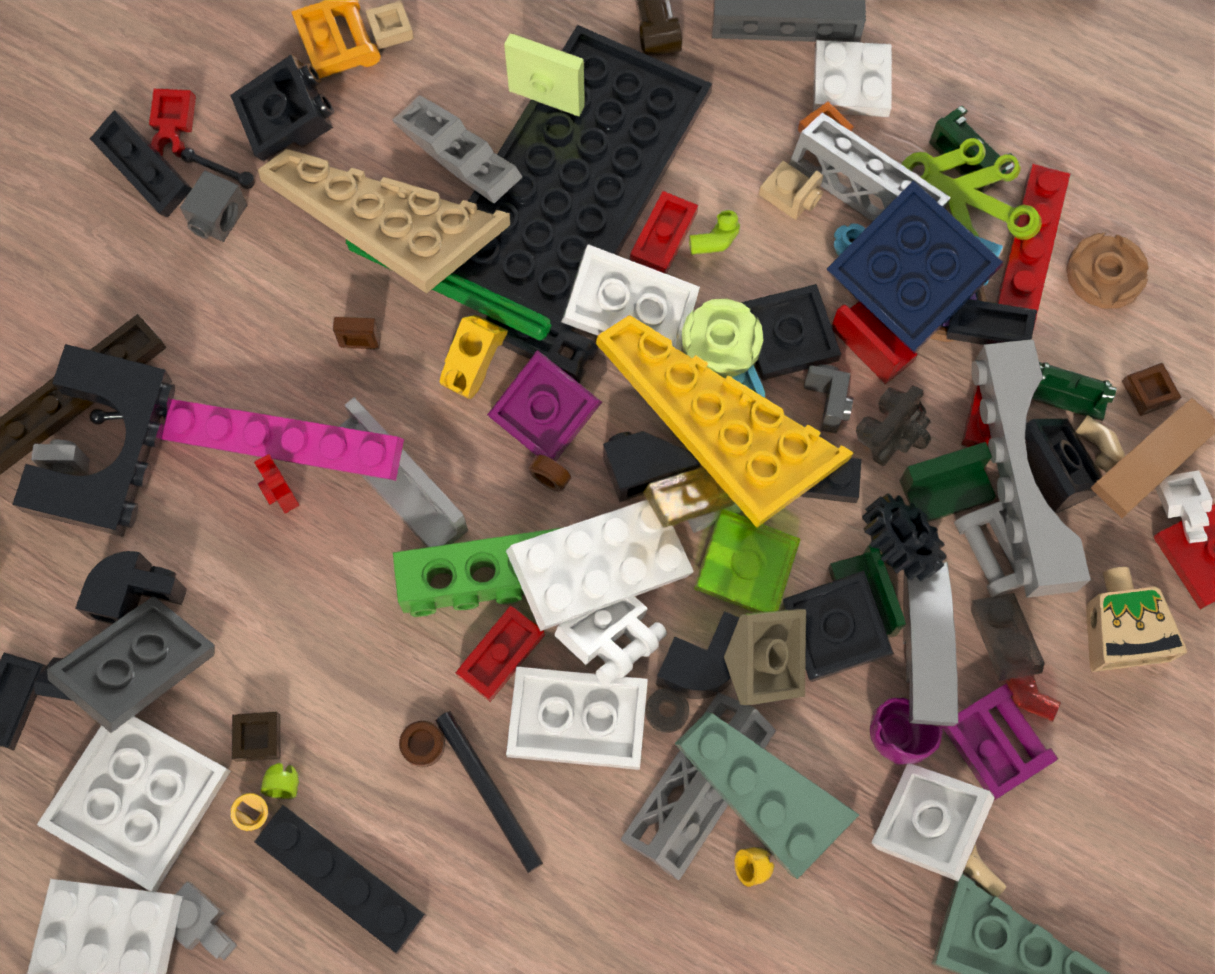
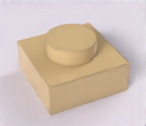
M401 0L365 11L378 50L414 39Z

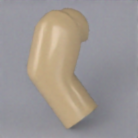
M1087 415L1075 432L1098 446L1101 453L1095 459V465L1107 473L1125 457L1124 451L1117 435L1112 430Z

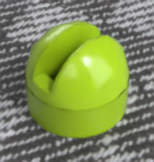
M282 763L271 765L265 772L260 792L265 796L276 799L295 798L299 785L297 771L291 765H288L284 771Z

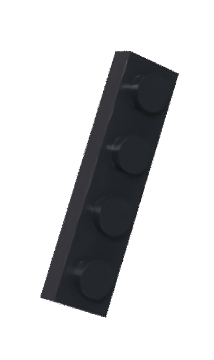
M284 805L281 806L254 841L264 851L396 954L400 953L427 916Z

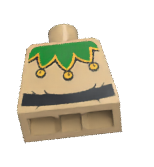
M1117 567L1103 572L1107 592L1095 596L1087 603L1086 607L1091 672L1167 663L1187 653L1185 643L1165 598L1158 587L1134 589L1129 567Z

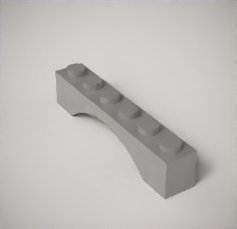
M1034 339L986 344L981 349L976 360L972 362L971 373L974 384L976 386L980 385L982 395L980 415L982 422L989 426L991 438L989 439L988 448L992 455L991 461L992 463H997L1000 478L997 481L998 497L1001 503H1006L1009 516L1006 521L1007 537L1011 544L1015 543L1018 559L1015 562L1017 581L1020 585H1024L1027 598L1078 592L1091 580L1081 538L1068 528L1046 503L1034 481L1027 459L1025 443L1026 418L1033 394L1043 378Z

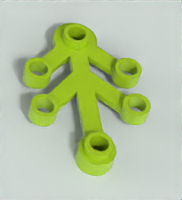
M966 139L959 149L935 158L925 152H916L906 157L901 165L911 172L916 166L924 165L925 171L920 178L950 197L949 205L952 216L977 237H980V235L973 228L967 204L1006 222L1011 234L1018 239H1031L1041 229V217L1033 207L1020 205L1014 208L976 190L1000 180L1012 181L1016 179L1020 174L1021 166L1013 155H1002L996 160L995 165L956 179L946 176L942 172L964 163L969 165L980 163L984 159L986 151L978 139ZM975 145L979 147V152L975 157H966V150L970 146ZM1013 162L1015 164L1014 170L1011 173H1001L1000 169L1004 163ZM1022 214L1029 215L1030 222L1027 226H1016L1018 216Z

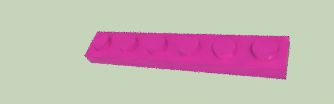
M172 399L170 408L167 409L161 438L170 442L256 457L270 454L273 460L394 481L397 478L404 439L397 436Z

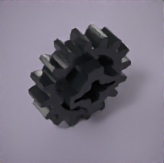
M887 493L883 497L877 498L865 509L867 513L862 516V519L868 525L864 528V532L871 536V547L880 549L882 552L880 559L893 567L894 572L898 574L901 570H904L908 580L917 577L922 582L944 566L942 561L947 558V555L941 550L945 544L939 539L938 533H936L938 529L929 525L927 522L928 516L921 509L915 507L914 503L911 502L909 505H905L900 495L893 498Z

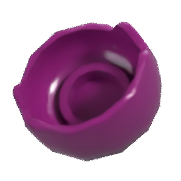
M889 698L875 709L871 717L869 730L871 741L879 754L897 765L917 764L929 757L939 748L943 729L940 725L909 723V699Z

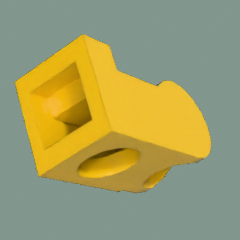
M478 315L462 318L444 361L446 363L440 376V385L468 399L473 398L484 382L490 362L497 347L502 345L508 330Z

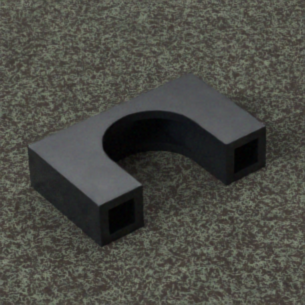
M65 344L52 384L61 394L103 404L118 411L123 417L126 428L124 446L119 456L111 465L100 472L86 476H74L25 464L12 505L24 513L124 537L126 528H132L137 518L139 505L134 502L139 487L144 488L150 476L151 464L147 463L151 447L157 448L162 437L163 424L159 423L163 409H169L174 398L175 385L171 384L172 380L167 371Z

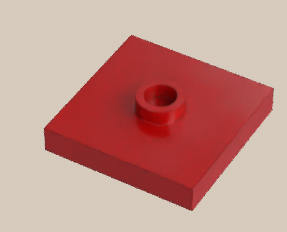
M1215 504L1212 505L1210 512H1206L1209 526H1203L1207 535V541L1189 544L1184 533L1182 521L1153 536L1200 610L1215 602Z

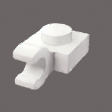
M1200 471L1169 475L1155 488L1167 517L1181 516L1184 533L1189 544L1207 541V535L1203 526H1209L1206 512L1212 510L1213 499Z

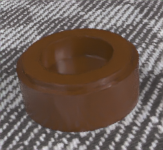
M541 454L536 455L528 467L529 473L534 479L553 491H563L571 480L570 473L563 466Z
M416 721L403 730L399 740V748L402 756L411 765L428 767L435 764L442 757L445 749V740L439 728L433 723Z

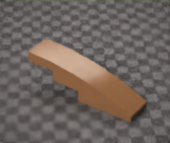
M1191 398L1101 477L1091 489L1113 511L1123 518L1215 434V418L1194 398Z

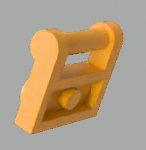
M325 0L291 11L310 63L320 78L359 65L370 67L377 64L381 59L379 50L375 44L371 43L360 17V4L358 0ZM340 15L345 17L356 47L346 49L334 17Z

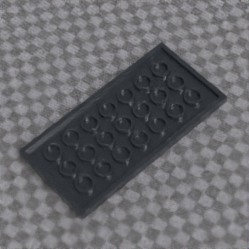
M580 25L576 26L561 50L584 59L585 106L580 116L532 99L530 100L497 153L498 156L515 165L522 178L495 203L475 190L468 202L477 204V210L494 214L496 210L509 213L510 226L452 272L544 315L550 321L573 332L576 327L562 323L561 320L584 249L587 245H591L618 256L712 92V83Z

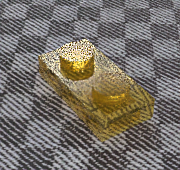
M704 467L650 483L644 491L645 497L663 528L733 506L735 503Z

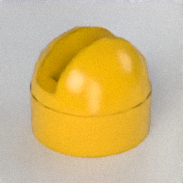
M245 793L238 796L232 803L230 816L233 823L239 829L252 831L264 824L268 816V807L261 796L255 793ZM242 801L260 813L256 820L252 819L247 813L237 809Z
M750 847L739 850L736 853L734 866L737 877L742 884L750 887L769 880L775 867L773 862H769V852L761 847Z

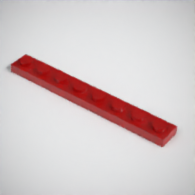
M1032 164L1028 172L1020 205L1031 206L1038 212L1042 221L1041 229L1036 236L1027 240H1021L1012 236L996 301L997 304L1035 309L1038 314L1071 173ZM1027 214L1018 216L1016 226H1027L1030 222V216ZM975 385L961 445L967 447L984 442L988 446L989 439L991 438L989 426L982 422L980 415V402L982 400L980 385Z

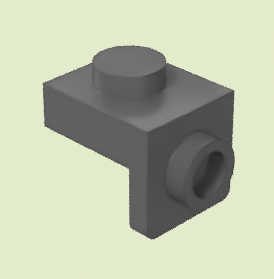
M832 365L809 366L803 388L827 394L820 430L837 433L841 421H849L854 397L847 396L850 373L842 372L839 368Z

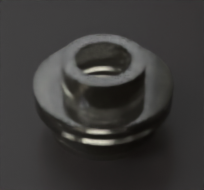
M664 688L654 692L649 697L645 708L649 724L655 730L662 733H673L680 730L686 724L690 711L685 696L671 688ZM663 703H671L674 705L676 713L671 717H665L660 713L659 707Z

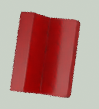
M859 301L850 309L845 304L837 309L832 323L833 332L885 385L916 360L918 354H914Z

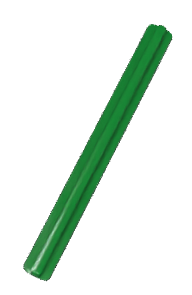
M347 239L345 240L350 251L388 268ZM451 273L432 289L537 340H544L551 330L552 325L548 317L454 273Z

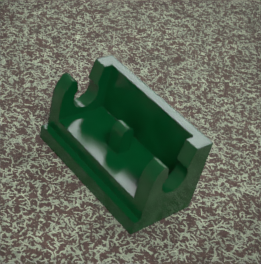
M964 106L956 108L944 118L939 119L929 141L941 155L959 149L966 139L976 138L981 141L986 153L980 163L976 165L964 163L954 167L962 176L995 165L996 160L1000 157L966 123L967 119L964 115L968 113V110ZM975 145L970 146L966 150V157H975L979 152V147ZM1012 162L1004 163L1000 169L1001 173H1011L1014 165ZM997 182L977 188L976 190L984 193Z

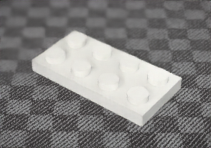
M659 496L513 544L506 550L540 631L686 578L694 572Z

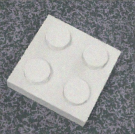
M816 40L814 49L813 112L829 101L842 115L889 117L891 111V44Z
M907 764L872 840V844L877 850L959 882L995 798L988 790L913 764Z

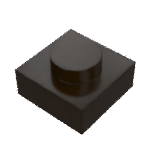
M278 712L232 715V760L241 762L280 759V714Z

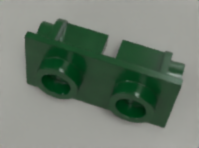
M1039 362L1043 378L1035 390L1032 400L1084 416L1089 415L1100 421L1104 420L1108 402L1112 403L1117 390L1110 381H1101L1049 365L1048 362Z

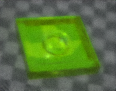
M722 508L718 513L693 589L754 613L778 611L801 539L764 524L757 528L749 518Z

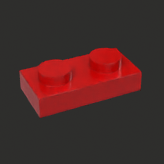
M662 191L630 253V261L667 274L698 213V205Z
M510 605L455 674L491 703L516 672V667H520L545 636L544 630L540 631L536 624Z

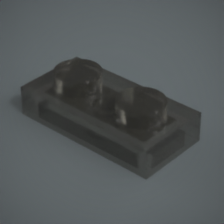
M1011 593L973 600L971 613L999 681L1041 674L1045 662L1015 594Z

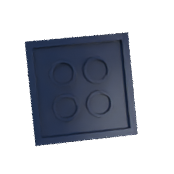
M913 180L827 268V271L915 354L1003 266V261Z

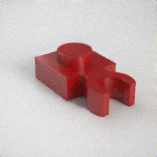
M153 89L149 125L154 131L159 132L152 138L151 145L162 157L164 146L168 143H173L172 153L177 158H181V151L185 148L184 142L180 138L181 132L192 133L196 96L191 90Z
M270 454L254 461L264 480L257 484L269 505L278 502L284 513L300 506Z

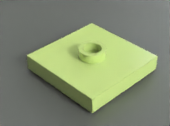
M509 34L504 43L509 91L580 116L585 106L584 59L524 37Z

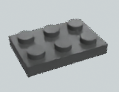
M152 596L47 669L48 680L107 731L112 733L212 658L215 653V645L156 597Z

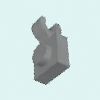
M186 882L175 894L183 897L174 937L189 950H193L201 942L203 947L216 959L221 957L223 960H226L238 945L215 925L224 912L195 885Z

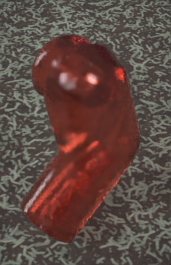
M1026 661L1015 662L1006 675V683L1014 694L1012 696L1013 702L1019 708L1053 722L1061 701L1039 693L1034 677L1035 669L1030 663Z

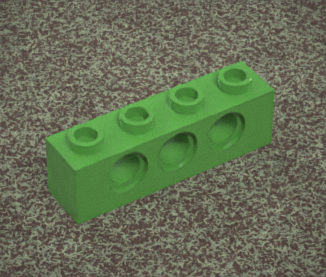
M561 528L393 552L398 603L403 613L410 612L411 616L423 617L436 613V608L453 606L455 610H470L478 607L479 602L496 600L498 604L518 602L522 600V596L525 594L506 550L513 544ZM482 567H489L495 571L493 578L487 582H477L473 579V575ZM446 573L452 576L451 583L445 588L436 589L430 586L432 579L438 574Z

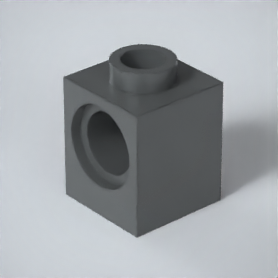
M204 170L180 206V209L188 222L187 227L194 234L204 239H208L211 236L224 242L247 207V203L239 185Z

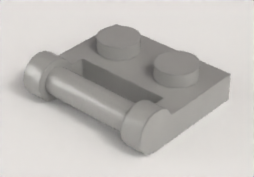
M1001 501L966 514L954 522L959 534H965L989 582L986 588L992 599L1024 586L1018 583L1015 573L1008 576L1004 575L980 526L990 523L1015 572V562L1018 557L1015 543L1011 544L1007 537L1006 521L1009 516L1006 503H1001Z

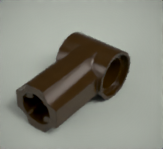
M635 0L640 20L639 36L642 53L653 56L682 51L680 23L678 17H673L670 1Z

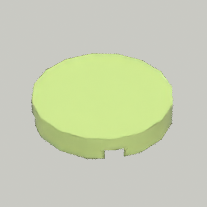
M711 299L702 303L701 307L697 308L694 312L692 311L686 317L682 328L683 353L691 358L696 355L708 363L707 368L724 378L727 375L735 377L748 371L758 360L763 345L762 325L758 318L756 320L755 316L750 313V309L743 303L730 299Z

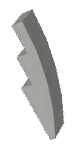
M421 95L393 119L395 125L424 151L469 187L493 203L500 199L522 178L515 165L495 154L488 142L468 131L458 117Z
M943 562L944 566L922 582L917 577L908 580L904 573L903 615L906 624L903 627V644H906V683H910L909 723L955 726L958 724L956 640L948 562Z

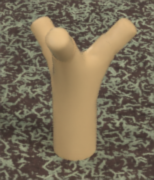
M975 844L963 872L971 876L988 894L998 897L1006 889V885L984 864Z

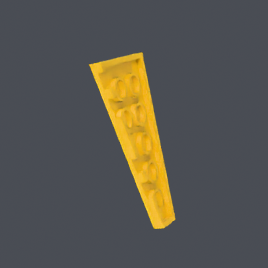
M628 315L597 336L596 345L757 528L849 461L854 453L842 445L837 448L819 437L821 432L807 424L806 427H803L784 415V409L727 375L724 378L707 368L708 363L696 355L691 358L672 346L670 339L631 315Z

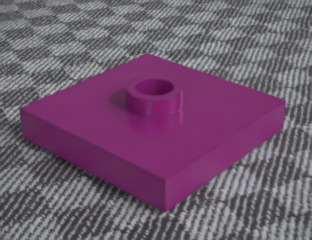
M537 350L487 416L535 455L541 454L557 461L602 404V401Z

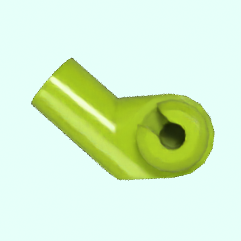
M724 210L718 214V223L710 233L689 235L690 254L725 251L739 234L740 224L738 222V215L734 211Z

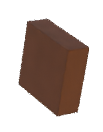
M334 317L333 332L339 347L355 349L380 348L381 335L375 318Z
M1163 363L1127 375L1122 380L1140 416L1173 405L1182 398Z

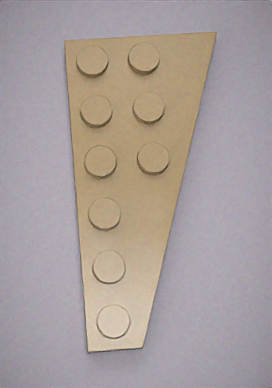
M289 149L284 150L258 169L261 182L425 293L432 290L510 226L509 213L496 210L494 214L477 210V204L465 200L460 205L440 199L439 193L385 177L381 181L365 177L364 171L350 168L348 172L329 167L327 160Z

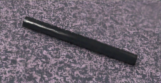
M451 711L442 714L435 720L527 873L534 871L543 864L542 860Z

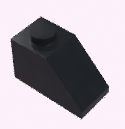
M641 431L634 434L631 432H621L612 436L607 443L603 444V460L619 503L698 476L700 462L691 452L647 432Z

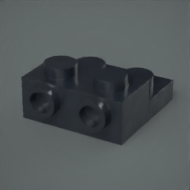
M292 54L230 95L255 157L263 162L293 142L303 148L333 128L329 117L334 114V109L329 100L317 91L316 86L321 84L318 73L309 63L304 65Z

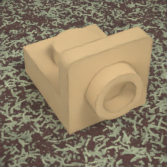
M782 161L760 186L759 195L797 220L805 209L808 211L813 210L823 195V191L820 190L823 174L816 171L809 178L785 161Z

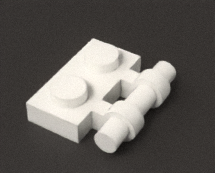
M634 596L561 623L557 627L555 636L585 665L598 655L605 664L596 671V676L602 684L608 685L615 678L621 679L633 669V663L641 656L648 657L659 647L658 642L667 635V631L659 622H655L647 628L640 621L644 618L648 608ZM625 634L631 640V643L624 649H621L614 641Z

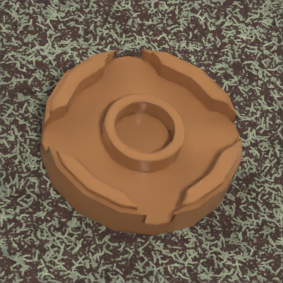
M1096 233L1084 238L1072 251L1066 267L1068 282L1076 295L1088 304L1103 309L1121 308L1132 303L1144 290L1148 281V260L1140 247L1127 237L1121 235L1113 237L1105 236L1106 233Z

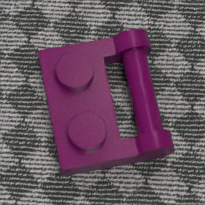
M1004 684L959 712L958 724L955 726L941 725L983 789L990 791L995 798L994 800L1058 760V757L1051 748H1045L1011 699L1014 694L1007 684ZM994 707L997 708L1032 760L1026 764L1023 762L989 710Z

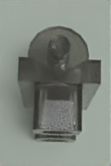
M912 385L905 393L889 387L878 403L880 412L887 415L885 420L880 422L871 416H865L856 427L858 440L871 449L874 462L885 466L898 449L903 453H907L912 446L918 449H925L930 444L931 436L926 428L931 421L925 416L927 412L920 400L924 395L922 389Z

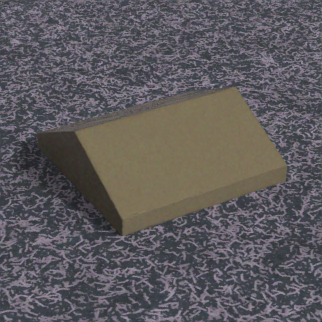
M806 609L741 614L724 655L740 705L748 706L805 697Z

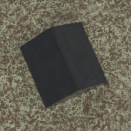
M1068 418L1032 419L1027 422L1025 443L1028 463L1037 487L1054 513H1059L1097 496L1091 487L1102 476Z

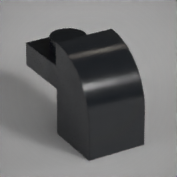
M124 551L106 557L91 570L84 582L75 609L90 620L113 624L137 608L141 596L148 598L154 596L161 601L182 605L187 588L176 578L175 572L162 567L152 566L140 552Z
M724 611L708 650L674 637L657 675L656 685L690 699L709 698L726 689L731 684L732 679L724 655L739 617Z

